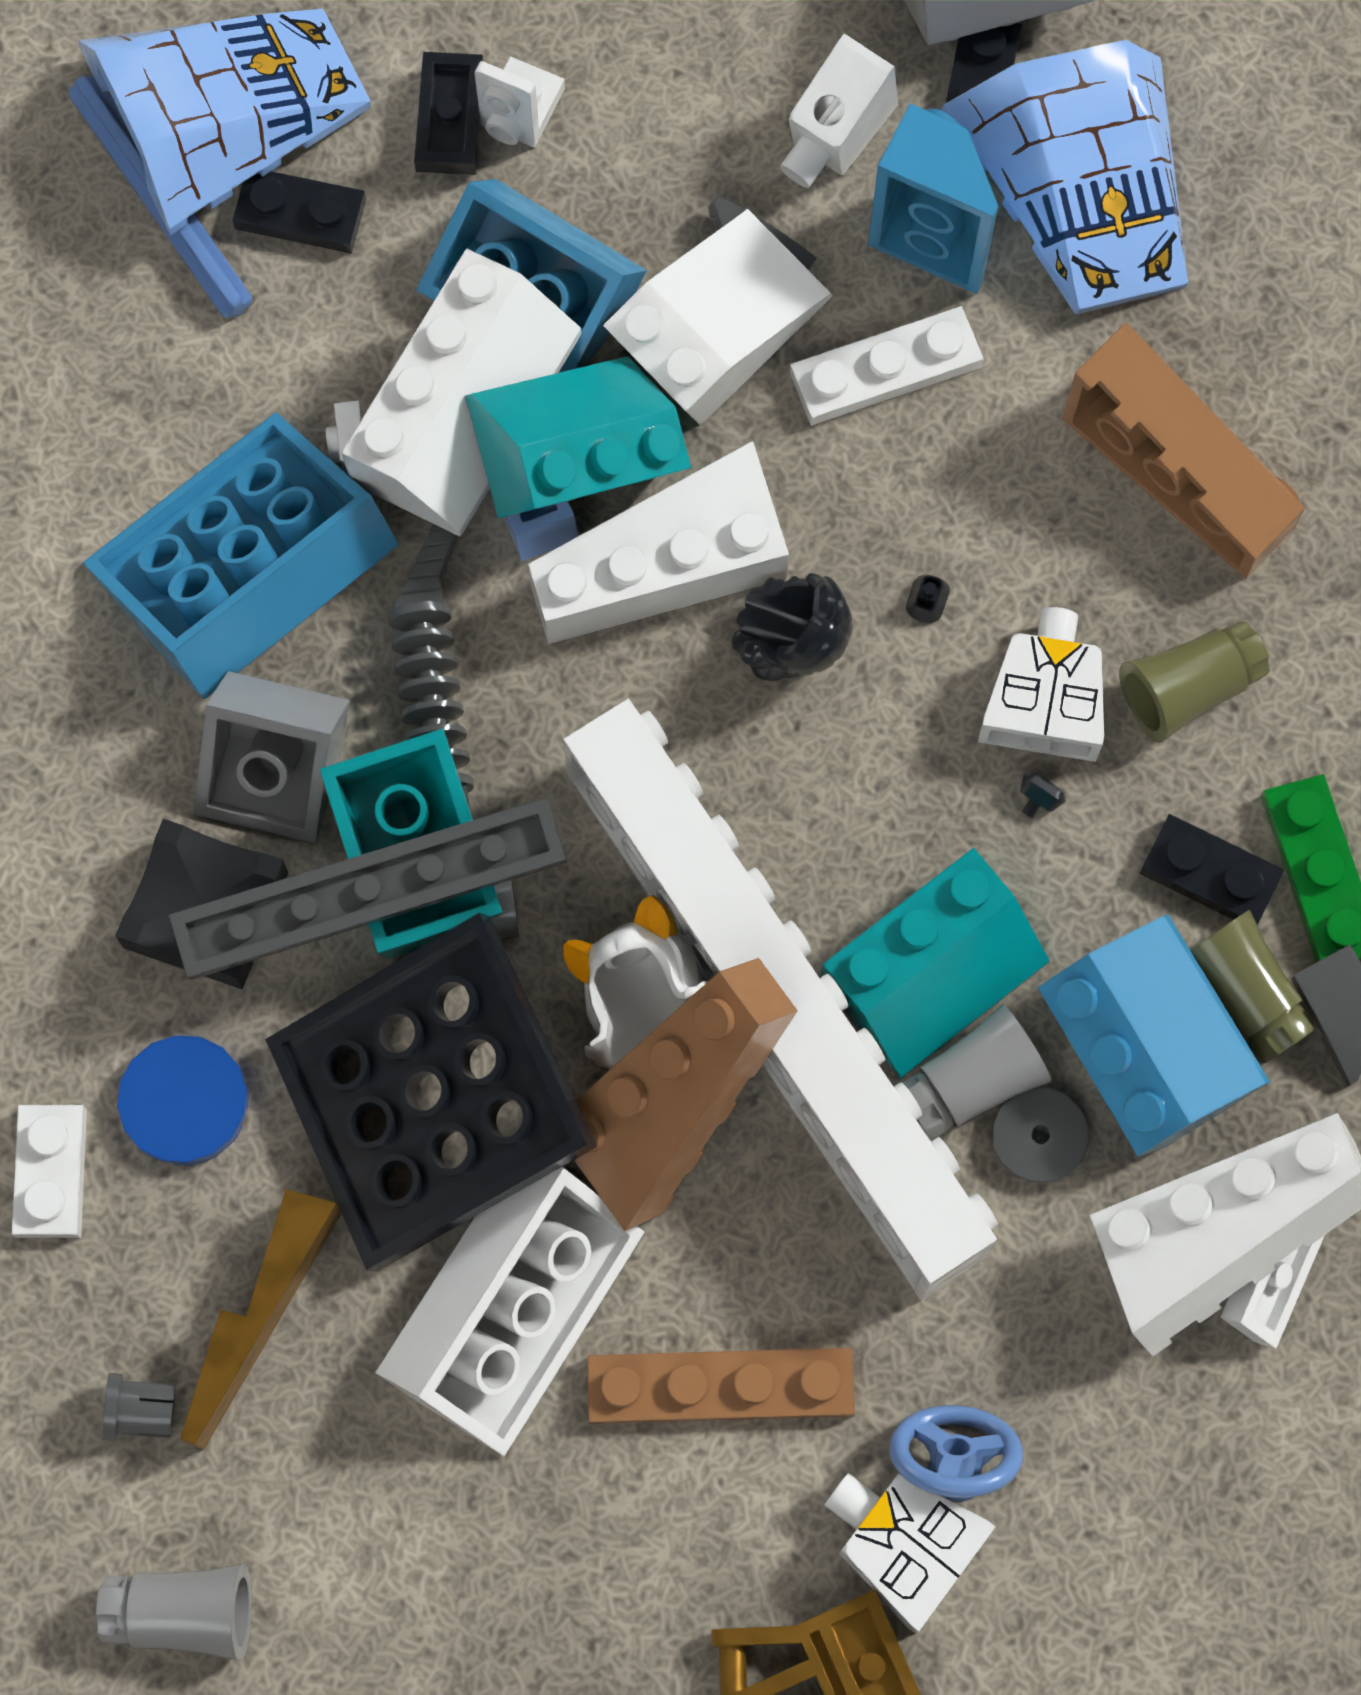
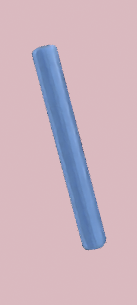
M93 75L79 77L75 80V85L69 90V98L214 306L227 319L234 316L238 317L245 313L246 308L252 303V295L196 215L192 214L187 217L188 225L172 235L169 234L147 189L143 159L109 91L101 93Z

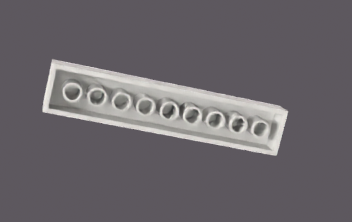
M628 698L564 738L568 777L648 896L655 895L671 911L677 925L678 935L692 949L704 979L709 981L719 971L760 958L798 1010L763 1063V1067L921 1301L986 1259L997 1241L996 1236L991 1230L997 1227L998 1223L991 1209L977 1192L968 1197L954 1176L955 1173L960 1171L954 1155L941 1138L937 1137L932 1141L929 1140L916 1120L923 1114L914 1096L902 1082L893 1087L879 1065L885 1061V1057L879 1045L867 1029L862 1028L856 1032L842 1012L848 1007V1003L839 986L829 974H825L821 978L818 977L805 958L812 951L804 935L793 921L790 920L783 925L769 905L775 901L774 893L757 868L754 867L746 871L733 852L739 848V843L733 831L719 814L712 819L709 817L698 798L704 795L698 780L684 762L675 767L666 754L663 746L668 744L667 737L652 713L647 710L640 715Z

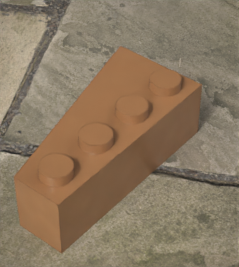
M1127 322L1075 372L1062 420L1245 579L1295 529L1305 507L1299 502V498L1293 488L1284 480L1275 477Z
M760 958L719 971L576 1100L597 1147L574 1161L624 1231L662 1215L669 1208L676 1197L674 1194L676 1188L684 1176L694 1170L705 1153L702 1150L717 1126L727 1120L737 1105L734 1100L748 1079L757 1074L798 1012Z

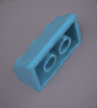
M910 103L877 167L868 246L978 294L983 284L996 221L997 201L968 129L959 125L951 115L944 111L933 108L925 110Z
M488 179L468 183L416 290L435 301L466 248L522 274L581 328L582 334L560 369V373L587 365L611 335L603 325L636 293L647 270L501 181Z
M1163 915L1088 953L1037 987L1137 1156L1145 1155L1171 1145L1270 1083L1169 915Z

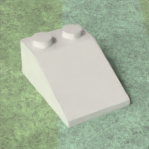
M747 209L647 281L603 326L670 396L701 425L833 295Z

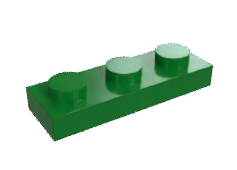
M1321 774L1264 790L1260 797L1315 961L1318 962L1351 945L1361 962V881L1325 775Z

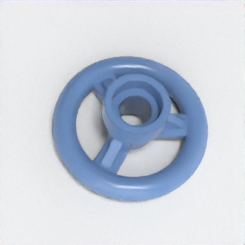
M943 1405L917 1411L905 1418L895 1428L889 1443L892 1463L907 1481L922 1490L941 1495L952 1502L968 1501L974 1497L986 1495L1003 1488L1016 1477L1023 1462L1022 1444L1015 1431L997 1416L967 1406ZM938 1426H966L988 1434V1436L969 1438L960 1434H949ZM913 1438L924 1443L930 1453L928 1469L918 1464L909 1451V1445ZM1003 1455L1002 1461L996 1468L981 1474L982 1466L995 1456Z

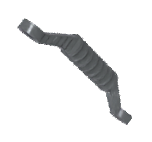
M433 524L430 529L431 532L428 533L423 548H421L416 559V564L413 565L408 580H406L402 588L401 596L398 597L393 610L389 612L388 619L392 629L406 631L393 638L392 649L396 653L410 655L397 661L394 666L395 673L398 676L413 679L398 687V697L404 701L418 702L401 711V721L404 724L421 726L406 733L403 739L406 741L444 729L450 747L464 741L467 737V732L463 726L446 724L460 718L464 713V709L460 702L443 700L457 694L461 686L458 679L450 676H441L456 669L458 663L457 658L453 654L439 652L452 646L455 640L454 634L451 631L438 627L448 623L452 617L450 607L444 604L441 579L447 569L448 561L459 536ZM450 748L457 769L469 764L470 755L466 750ZM458 773L470 809L468 793L473 790V778L468 774ZM511 880L494 886L503 914L491 920L501 940L519 937Z

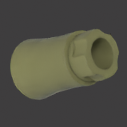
M1241 621L1223 630L1214 629L1189 642L1160 653L1122 663L1119 669L1120 685L1126 702L1145 734L1153 741L1162 743L1190 721L1218 704L1246 691L1248 685L1265 677L1270 672L1268 664L1269 654L1260 635L1247 622Z
M1250 909L1190 950L1244 1040L1250 1037L1254 1048L1266 1063L1317 1028L1306 1010L1298 1004L1303 999L1288 980L1267 946Z

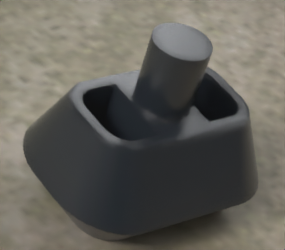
M924 574L918 576L913 583L906 603L907 613L912 618L922 622L933 623L938 621L942 616L950 593L949 585L945 580L933 575Z
M1035 771L1023 774L1020 792L1030 798L1022 810L1024 814L1033 818L1040 806L1049 812H1053L1066 803L1064 790Z

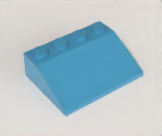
M275 412L82 563L170 666L203 699H206L215 692L228 671L240 672L311 614L324 606L345 587L373 567L379 560L395 549L399 543L372 496Z

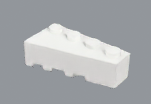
M752 441L534 560L528 566L531 589L547 643L552 644L762 586L770 577L782 580L787 579L789 553Z
M1336 1113L1091 1214V1220L1132 1334L1152 1356L1156 1355L1172 1343L1170 1338L1195 1320L1200 1324L1220 1310L1221 1306L1219 1303L1250 1281H1253L1254 1284L1258 1283L1276 1270L1273 1265L1301 1245L1306 1248L1360 1211L1361 1155L1353 1137L1339 1114Z

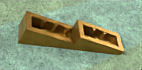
M285 1189L247 1315L243 1316L220 1309L180 1440L186 1444L200 1449H205L341 1216L337 1203Z

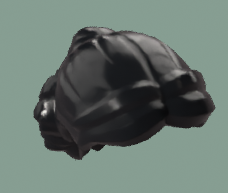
M810 573L805 578L793 576L787 581L770 577L760 588L748 592L745 598L746 608L740 611L736 618L740 629L734 633L731 644L732 649L740 653L741 659L750 665L752 672L760 680L778 681L782 678L812 675L814 672H822L830 668L844 654L852 634V614L840 588L828 576L822 577L818 574Z

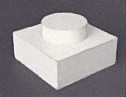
M359 400L335 403L336 426L326 427L329 458L335 464L341 463L344 472L348 476L342 451L364 417Z

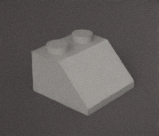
M228 671L206 704L193 814L315 844L329 800L320 768L340 762L350 700Z

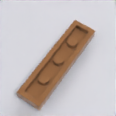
M852 1348L587 1355L589 1424L854 1417Z

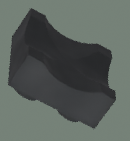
M163 818L142 880L129 908L122 918L115 937L124 949L184 969L169 918L170 914L286 879L289 872L283 859L219 841L184 825ZM254 961L204 977L243 990Z

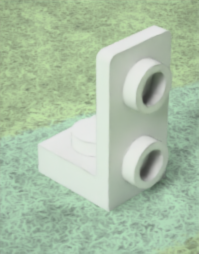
M511 56L504 69L480 61L474 73L481 126L485 127L489 135L504 144L516 145L519 141L535 148L565 90V79Z

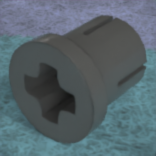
M109 1373L104 1403L102 1440L116 1441L118 1434L171 1438L175 1384L123 1381V1374Z

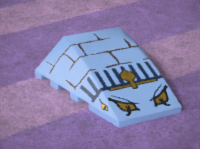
M324 9L268 13L138 33L78 40L79 48L101 93L110 91L143 159L147 189L170 235L188 225L187 217L201 208L209 205L213 209L232 197V189L256 173L263 177L282 165L281 157L300 145L307 149L371 108V101Z
M1127 40L1016 63L942 106L941 111L951 115L959 125L968 129L984 171H988L1005 197L1002 201L1003 206L1014 222L1021 221L1035 242L1031 247L1075 315L1185 288L1188 285L1161 57Z

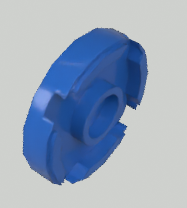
M175 1035L151 1043L131 1060L120 1081L117 1108L124 1131L144 1154L164 1163L192 1166L216 1158L235 1142L243 1127L242 1123L246 1118L249 1092L241 1068L223 1047L202 1037Z

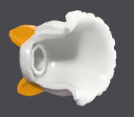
M655 895L648 896L638 905L634 922L617 927L594 944L583 940H568L563 945V956L567 968L584 984L587 1018L598 1035L589 1045L585 1046V1055L587 1059L594 1061L597 1066L611 1069L708 982L702 980L700 967L692 949L678 935L677 925L671 911Z

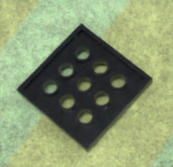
M477 913L265 1039L366 1270L378 1272L597 1147L490 916L482 913ZM462 985L468 992L469 1006L461 1018L450 1021L444 1011V1001L451 989ZM408 1017L413 1022L415 1028L414 1040L409 1048L397 1053L390 1041L391 1030L398 1020ZM488 1042L496 1054L495 1066L486 1077L478 1079L471 1071L470 1058L476 1047ZM354 1048L361 1059L360 1072L353 1081L344 1084L338 1076L337 1064L344 1052ZM434 1074L440 1082L441 1095L438 1102L432 1108L423 1110L417 1102L416 1089L424 1077ZM515 1100L522 1109V1124L515 1134L504 1137L497 1127V1114L505 1103ZM379 1105L386 1114L387 1124L381 1137L370 1142L363 1132V1118L368 1110ZM460 1132L467 1142V1155L459 1166L451 1169L443 1160L442 1147L445 1140L451 1134ZM405 1163L412 1172L413 1183L408 1194L396 1200L389 1191L388 1178L391 1171L397 1165Z

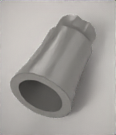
M1002 1004L975 1030L948 1050L921 1066V1073L908 1078L902 1083L909 1089L917 1101L923 1115L916 1120L929 1140L946 1132L953 1124L959 1128L983 1112L1021 1093L1047 1084L1052 1080L1032 1041L1011 1011Z
M243 1563L209 1570L135 1573L133 1577H105L101 1587H99L96 1602L98 1638L100 1642L106 1644H130L133 1649H167L197 1652L241 1661L246 1654L250 1638L252 1586L248 1567Z

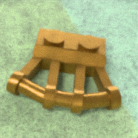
M875 1590L795 1626L711 1630L712 1647H719L720 1695H774L814 1676L819 1683L823 1695H921ZM802 1644L808 1660L747 1687L746 1646Z

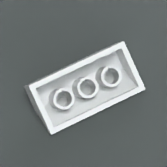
M466 248L342 451L349 477L365 491L461 537L490 489L465 395L559 373L582 334L581 328L522 274Z
M562 1167L474 1217L375 1373L421 1405L497 1453L505 1456L645 1232L638 1226L624 1231L599 1195Z

